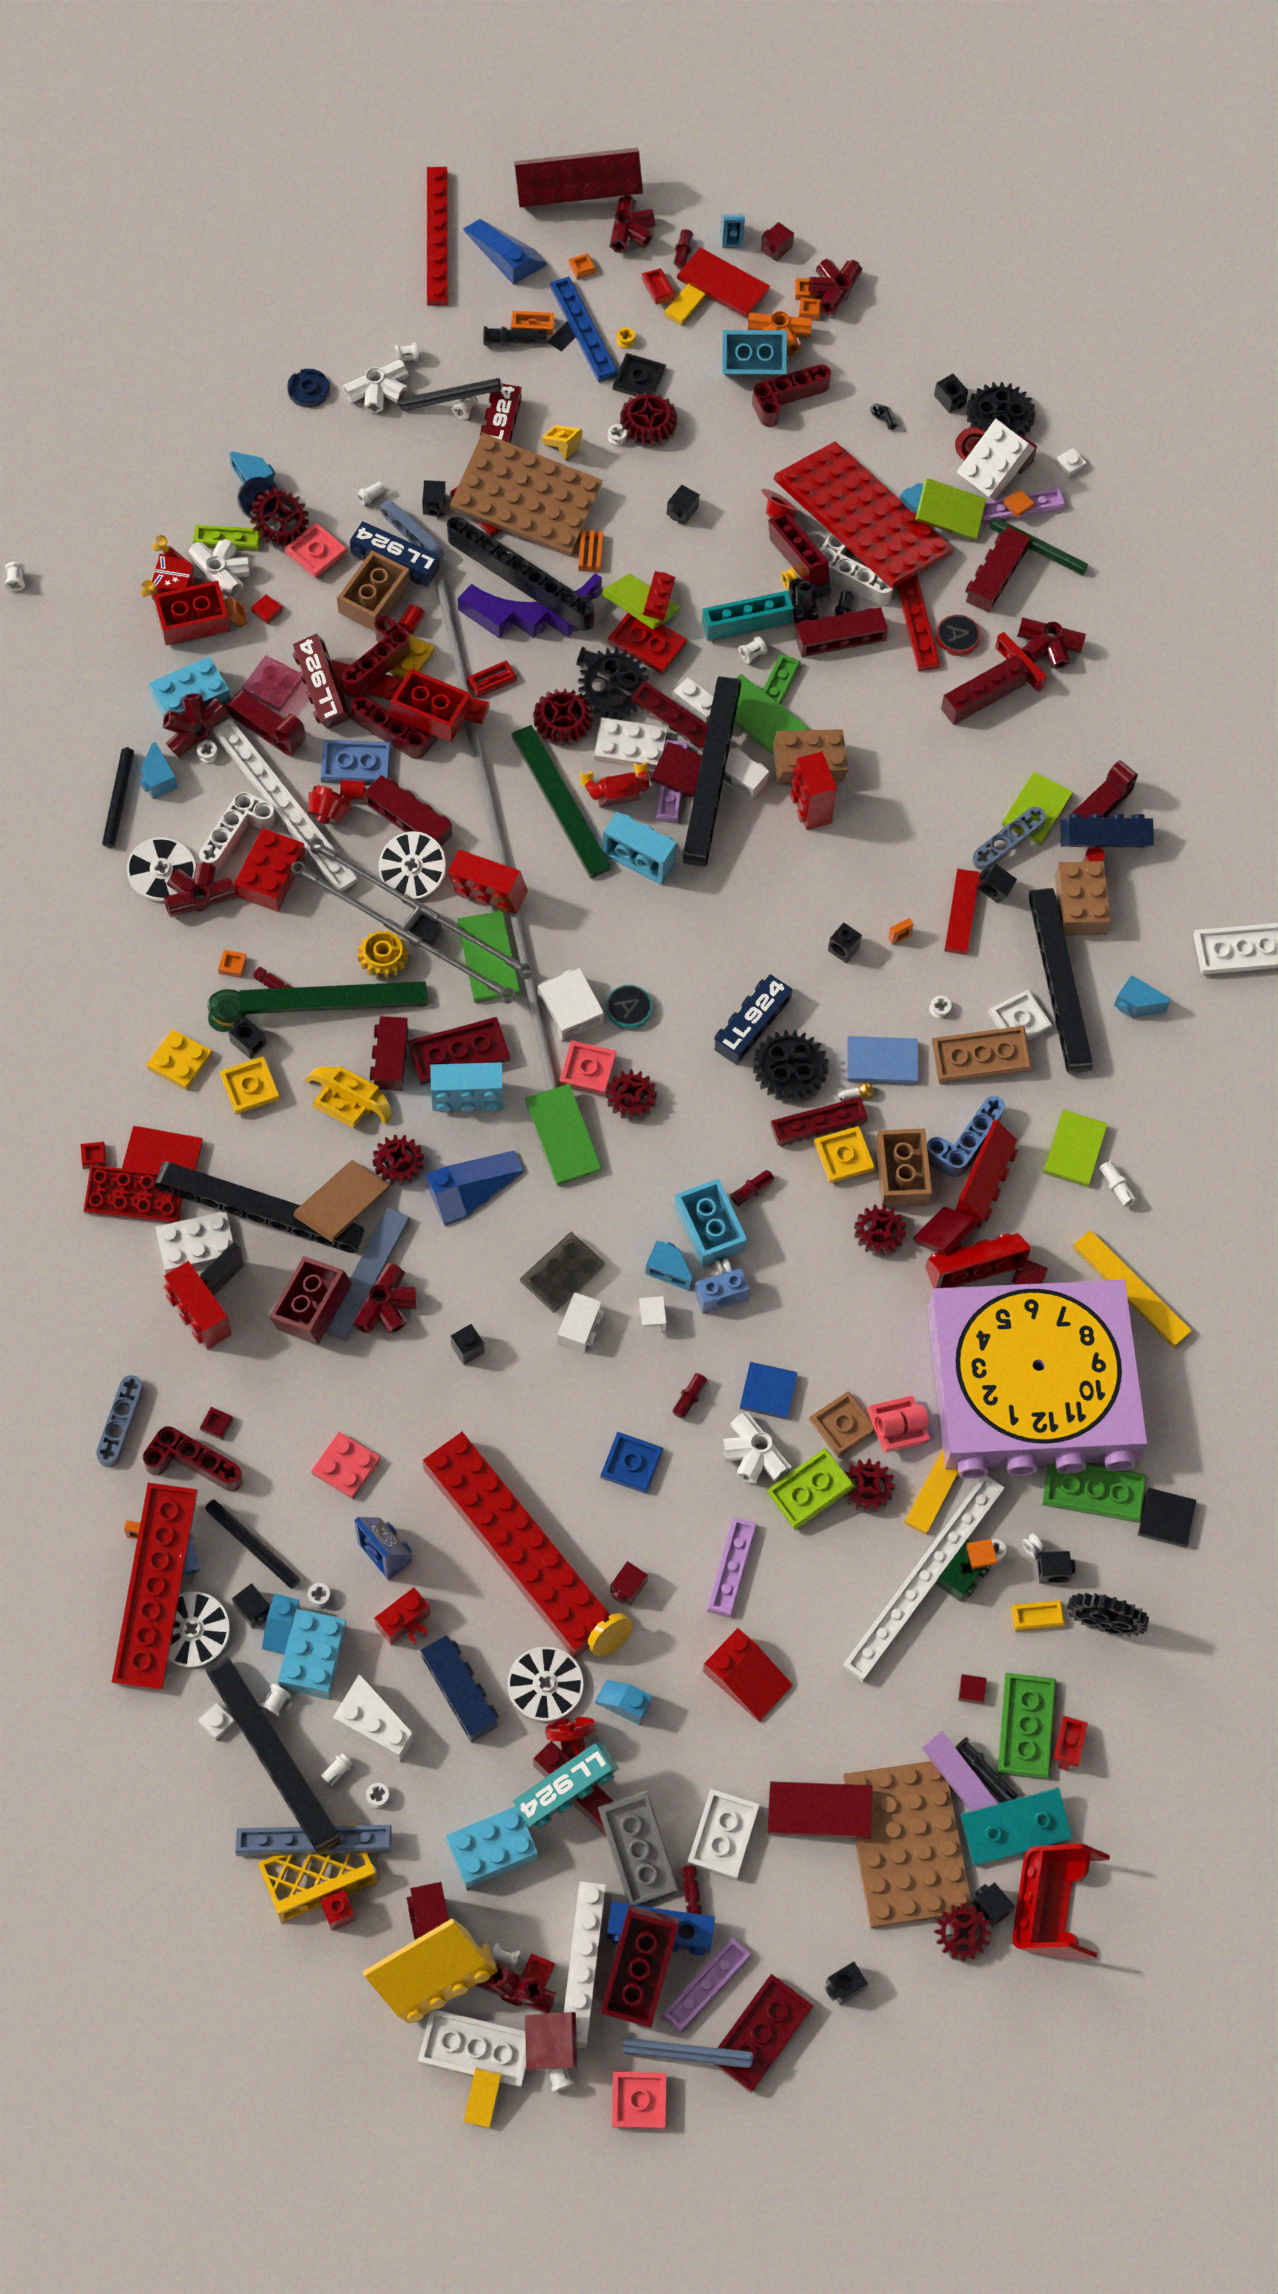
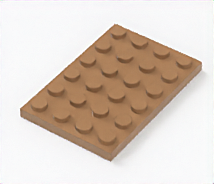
M482 432L449 509L571 557L603 480Z
M932 1761L843 1774L844 1784L873 1786L871 1839L854 1838L870 1928L943 1918L942 1910L950 1913V1905H954L956 1909H959L960 1903H964L966 1910H968L972 1905L949 1783Z

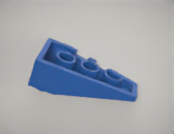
M478 219L463 228V231L513 285L547 265V262L534 248L482 219Z
M515 1150L449 1165L427 1173L426 1183L444 1226L467 1218L473 1213L475 1208L487 1202L494 1193L507 1186L521 1175L524 1170Z

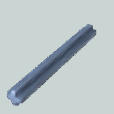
M626 2038L623 2042V2053L630 2055L750 2068L753 2064V2053L747 2051Z

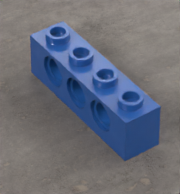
M611 1902L607 1938L612 1939V1943L618 1944L628 1905L631 1904ZM632 1905L679 1918V1926L672 1952H679V1949L689 1950V1954L704 1956L705 1953H710L715 1922L714 1916ZM683 1928H688L693 1932L694 1936L691 1939L685 1940L680 1937L679 1931Z

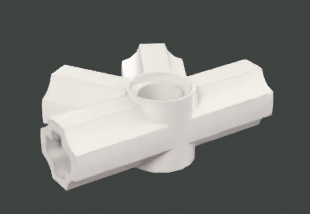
M402 360L395 361L382 368L372 367L366 371L365 376L343 385V390L349 402L353 403L365 397V410L370 413H379L383 410L384 397L399 403L400 399L406 396L408 388L399 381L408 378V372Z
M229 540L219 541L213 553L203 542L194 543L187 551L188 557L206 574V580L208 582L218 580L221 591L228 598L231 596L235 598L243 589V583L238 578L249 577L248 558H233L237 547Z
M748 1412L741 1413L731 1422L730 1426L739 1437L723 1439L725 1461L742 1460L736 1473L739 1478L747 1483L756 1484L764 1468L775 1482L780 1481L792 1470L789 1463L773 1445L770 1435L762 1431ZM762 1443L766 1445L767 1448L759 1450L755 1447V1445Z

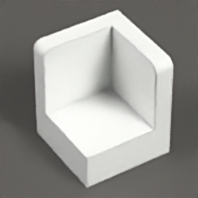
M663 1296L639 1298V1316H641L643 1327L660 1326L661 1332L666 1331Z

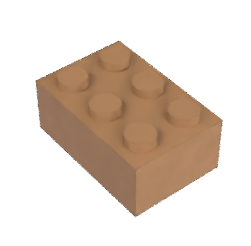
M372 550L337 597L338 613L375 631L374 623L376 619L381 616H388L409 587L410 570Z
M843 729L777 731L772 743L777 784L791 783V780L794 779L793 768L796 766V759L798 757L823 751L834 782L844 781L848 772Z
M1104 861L1058 862L1055 883L1064 936L1106 935L1111 920Z
M925 1128L878 1130L875 1143L881 1205H886V1207L929 1205L932 1190Z

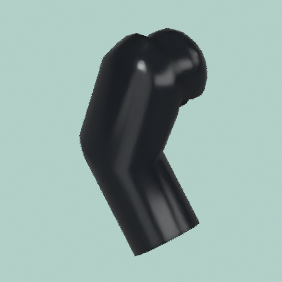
M878 403L870 407L873 417L885 421L889 430H893L898 426L890 407Z

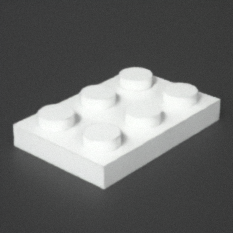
M601 717L594 760L634 766V763L641 765L644 761H647L648 768L655 769L664 751L667 727Z
M226 1212L155 1227L165 1273L171 1272L187 1261L193 1267L210 1264L233 1243Z
M710 1789L687 1864L737 1880L760 1804Z

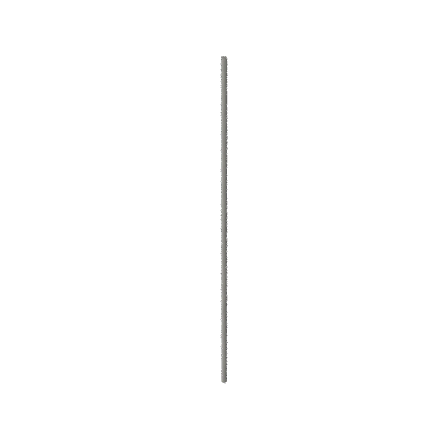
M438 579L436 585L459 689L469 692L444 579ZM467 721L498 863L508 866L477 724ZM509 912L520 962L530 964L519 912L517 914ZM525 969V970H523V972H524V973H529L530 970ZM532 976V978L524 979L547 1085L548 1089L551 1090L557 1088V1082Z

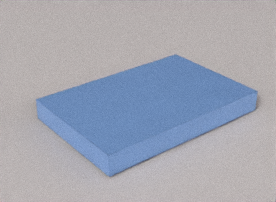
M324 740L321 782L341 783V780L366 781V784H373L381 775L389 779L391 742Z
M848 1036L847 1082L917 1084L918 1038Z

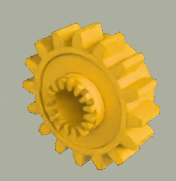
M377 930L376 933H368L367 939L362 938V945L358 946V962H361L362 970L367 969V975L370 976L376 973V979H379L381 975L388 979L390 973L397 976V969L404 970V963L408 962V947L405 946L404 939L400 940L398 938V934H392L389 930L386 932Z

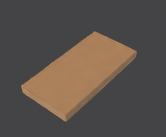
M1024 1026L932 1038L939 1084L1032 1070Z
M351 1160L294 1212V1217L333 1242L389 1190L390 1185Z

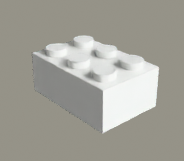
M995 419L957 470V473L988 497L996 500L1035 448Z

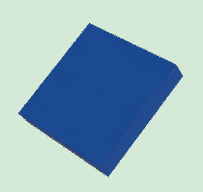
M750 1362L739 1409L787 1420L798 1372Z
M617 1431L600 1478L647 1494L661 1458L663 1447Z

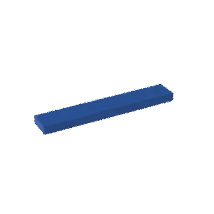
M570 276L550 282V288L598 383L616 377L618 371Z

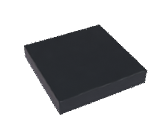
M626 353L612 385V390L636 396V394L643 396L644 392L647 395H651L653 392L656 394L665 373L666 364Z
M235 1242L232 1243L200 1274V1278L213 1296L244 1266L240 1247Z
M1148 1487L1137 1536L1186 1548L1197 1500Z

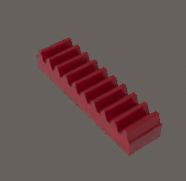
M643 681L632 696V703L638 705L640 709L645 710L649 715L654 716L656 720L661 721L663 725L668 726L670 730L675 731L677 735L682 736L684 740L689 741L693 746H697L700 751H703L708 725L649 683Z
M861 1097L771 1120L770 1125L777 1145L782 1147L785 1143L790 1145L796 1140L801 1142L804 1138L809 1140L812 1136L819 1137L823 1133L827 1135L830 1131L835 1133L839 1129L846 1130L849 1126L854 1128L857 1124L864 1125L867 1122L868 1116Z

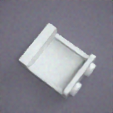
M580 968L567 970L561 976L554 979H546L538 985V996L544 1000L554 1019L561 1041L603 1024L604 1012Z

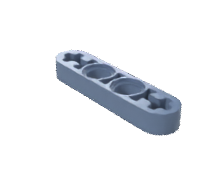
M389 499L380 505L379 508L384 518L411 543L438 554L439 559L444 556L441 546L392 500Z
M1040 807L1029 808L976 849L973 854L974 866L979 870H983L985 867L990 868L1038 831L1045 823L1046 816L1044 810ZM1031 815H1039V822L1033 820L1029 823L1030 829H1028L1027 823L1030 822ZM1014 827H1021L1024 830V834L1017 837L1012 834L1011 830ZM998 840H1003L1006 842L1007 847L1004 850H997L994 843ZM988 848H990L992 853L988 855L987 862H979V855L982 857L989 854Z
M134 1375L126 1376L120 1382L97 1448L96 1455L98 1461L104 1467H112L118 1463L143 1393L141 1380ZM132 1383H135L137 1389H132L130 1400L127 1398L128 1389L126 1386H131ZM120 1405H129L131 1407L130 1412L127 1415H119L117 1409ZM113 1427L123 1429L122 1435L117 1438L111 1437L109 1431ZM109 1443L113 1444L111 1451L114 1456H109L108 1460H105L103 1453L108 1452Z

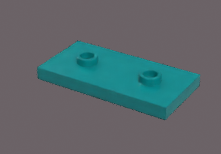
M1058 1787L960 1814L973 1865L1025 1852L1034 1846H1047L1072 1839Z

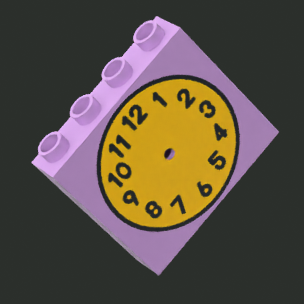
M1125 1280L932 1289L927 1311L945 1469H958V1474L961 1478L973 1479L987 1475L988 1468L1007 1467L1009 1475L1026 1476L1035 1473L1037 1466H1044L1050 1463L1056 1465L1057 1472L1063 1474L1081 1472L1086 1469V1463L1105 1462V1467L1109 1471H1124L1135 1466V1461L1140 1460L1147 1445Z

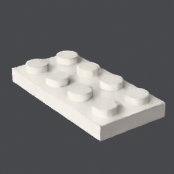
M1278 923L1195 930L1193 933L1201 975L1278 968Z
M434 2009L429 2015L418 2063L470 2076L474 2075L476 2067L502 2073L500 2083L521 2088L526 2070L525 2031Z

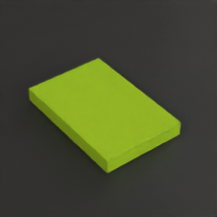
M927 478L924 481L915 520L971 540H976L986 498Z
M630 573L606 587L602 594L605 598L652 629L657 628L677 615L681 608L670 600L664 621L643 615L650 586Z
M1033 772L1001 825L1006 827L1029 808L1040 807L1045 812V823L1027 839L1042 845L1072 797L1073 791ZM1031 815V820L1027 823L1028 829H1030L1029 823L1033 820L1039 822V815ZM1014 827L1012 831L1021 836L1024 834V830L1021 827Z
M1063 1109L1043 1173L1088 1187L1108 1123Z
M825 1447L767 1489L766 1492L796 1531L854 1489L855 1486Z

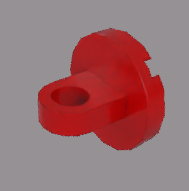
M590 1717L575 1718L576 1722L569 1721V1719L552 1722L546 1727V1739L549 1741H560L562 1751L572 1760L586 1750L584 1737L596 1731L594 1719Z

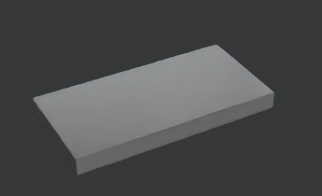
M643 1791L597 1807L627 1904L639 1905L679 1891L648 1792Z

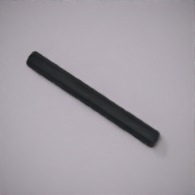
M500 378L413 395L401 398L399 404L401 410L406 411L501 391L502 382Z
M129 747L121 750L102 845L110 849L116 845L135 753Z
M215 1499L207 1503L205 1506L206 1511L291 1589L298 1585L300 1582L299 1576Z

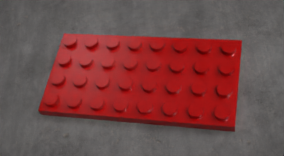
M836 441L774 475L773 480L891 589L952 554V546L930 526L916 521V514L902 504L897 496Z

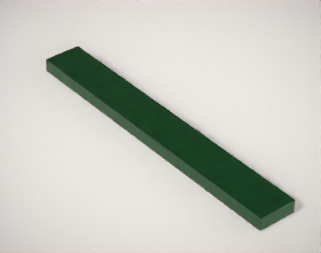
M530 725L511 733L514 743L588 876L593 878L611 870L608 860L533 726Z
M426 981L239 990L241 1015L427 1006L428 1004Z

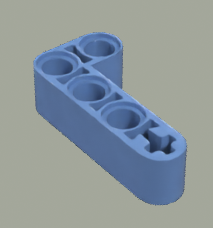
M998 1096L988 1097L955 1144L941 1137L931 1138L927 1143L929 1164L951 1177L957 1178L962 1176L979 1153L993 1120L1001 1121L1005 1109L1004 1101ZM994 1109V1111L991 1114V1117L988 1116L989 1111H992ZM981 1125L984 1126L986 1129L979 1130L978 1128H976V1126ZM965 1143H970V1144H972L974 1147L968 1148V1147L964 1146V1144H965ZM931 1149H939L941 1153H934ZM951 1161H958L961 1165H953Z

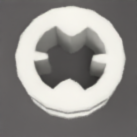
M621 424L610 426L608 429L609 443L614 446L625 444L627 441V429L622 431Z
M208 740L200 742L197 746L198 759L206 764L214 762L218 756L215 743ZM206 749L208 751L211 750V754L207 755L205 753L204 755L203 751Z
M936 996L933 998L929 1010L934 1017L945 1018L948 1016L952 1004L947 997ZM938 1003H942V1007L946 1006L943 1011L935 1008Z
M723 1258L722 1262L714 1261L717 1275L732 1271L727 1258Z
M1031 1533L1028 1535V1540H1021V1544L1026 1553L1035 1559L1038 1556L1037 1553L1045 1552V1549L1040 1539Z
M992 1539L993 1547H998V1552L1001 1554L1000 1556L996 1554L998 1564L1004 1559L1007 1550L1001 1540Z
M315 1583L309 1588L308 1600L313 1607L323 1608L330 1602L331 1595L328 1586L323 1583ZM318 1590H322L323 1595L326 1594V1597H321V1601H316L315 1596L312 1597L313 1594L318 1593Z
M374 1783L366 1791L367 1802L373 1808H383L389 1802L388 1788L382 1783ZM379 1790V1793L382 1791L385 1793L379 1802L376 1801V1798L374 1801L371 1799L374 1796L373 1791Z

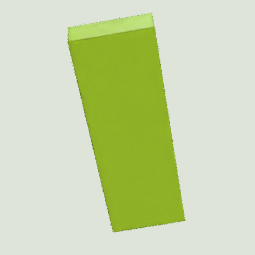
M195 524L193 544L203 542L207 548H216L219 541L226 539L231 541L237 547V550L259 551L260 539L258 536L261 532H253V528Z

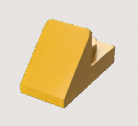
M555 425L541 439L544 445L558 447L564 460H567L579 449L583 431L580 428Z

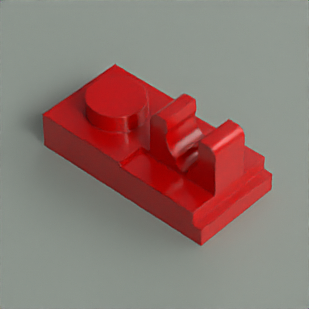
M1063 1715L1053 1760L1059 1762V1769L1068 1771L1070 1765L1079 1766L1088 1722Z

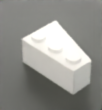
M359 1674L333 1716L334 1726L401 1762L413 1742L412 1732Z

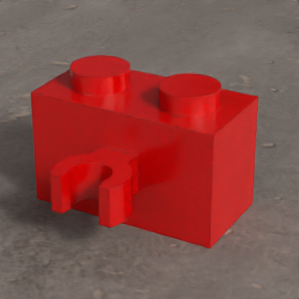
M413 1587L374 1617L375 1627L390 1645L407 1632L409 1641L416 1645L417 1640L413 1636L415 1632H421L425 1637L428 1635L427 1629L419 1623L430 1615V1606Z

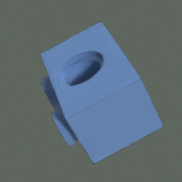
M741 1268L696 1281L695 1295L703 1314L748 1301L749 1287Z

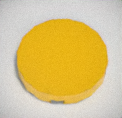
M612 1614L609 1616V1621L606 1623L602 1621L593 1629L588 1638V1645L590 1646L588 1648L595 1656L603 1657L613 1653L628 1639L632 1632L633 1623L626 1614Z

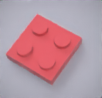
M317 522L284 548L285 553L313 578H317L347 553L346 547Z
M571 1040L559 1085L563 1086L570 1083L571 1088L605 1096L616 1051Z
M338 1432L311 1470V1473L353 1499L380 1461V1456Z
M613 2071L612 2128L665 2129L666 2073Z

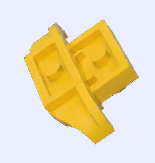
M330 1066L318 1067L305 1080L307 1083L314 1080L322 1084V1091L313 1101V1107L351 1128L355 1127L364 1114L370 1115L372 1111L380 1116L381 1122L384 1124L391 1118L390 1105L386 1097L379 1090V1086L341 1066L337 1068Z

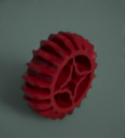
M644 392L643 396L636 394L635 399L629 397L628 403H624L623 409L620 411V424L622 425V431L627 429L628 440L634 438L635 444L640 441L643 446L646 443H650L653 446L654 442L661 445L662 439L668 441L669 435H673L677 427V413L674 404H670L669 398L663 400L662 394L657 397L654 392L651 395H647Z
M275 487L271 490V493L265 490L263 495H258L257 501L253 502L252 507L254 509L250 511V515L253 518H251L250 523L257 524L253 528V532L260 531L261 533L258 537L261 539L265 536L267 538L266 544H269L272 540L274 547H277L279 542H281L283 547H286L288 542L295 541L298 536L302 535L301 533L307 530L305 525H308L309 520L305 517L309 513L306 510H302L306 506L305 503H298L300 496L292 497L293 491L285 494V488H281L278 493ZM273 503L272 512L263 515L264 507ZM283 504H285L286 506H288L291 510L286 509V508L283 506ZM295 519V528L286 532L287 522ZM268 525H272L276 529V531L271 529Z
M556 688L554 694L547 691L546 697L541 696L539 702L535 704L533 712L534 726L537 728L538 735L543 734L544 740L550 738L552 744L555 741H559L561 746L566 741L569 745H571L572 740L579 743L580 736L586 737L587 731H590L591 723L593 722V709L587 705L589 703L588 699L582 700V693L576 695L574 689L570 693L567 692L566 688L563 689V692H559ZM575 711H577L581 717L579 721L575 718ZM547 713L551 715V722H549L545 717Z

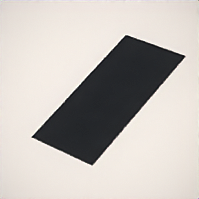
M568 321L547 341V343L561 352L575 339Z

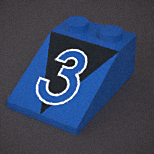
M357 1517L354 1520L359 1546L387 1580L412 1563L411 1548L404 1540L402 1542L398 1540L395 1536L397 1532L389 1522L385 1524L378 1517Z

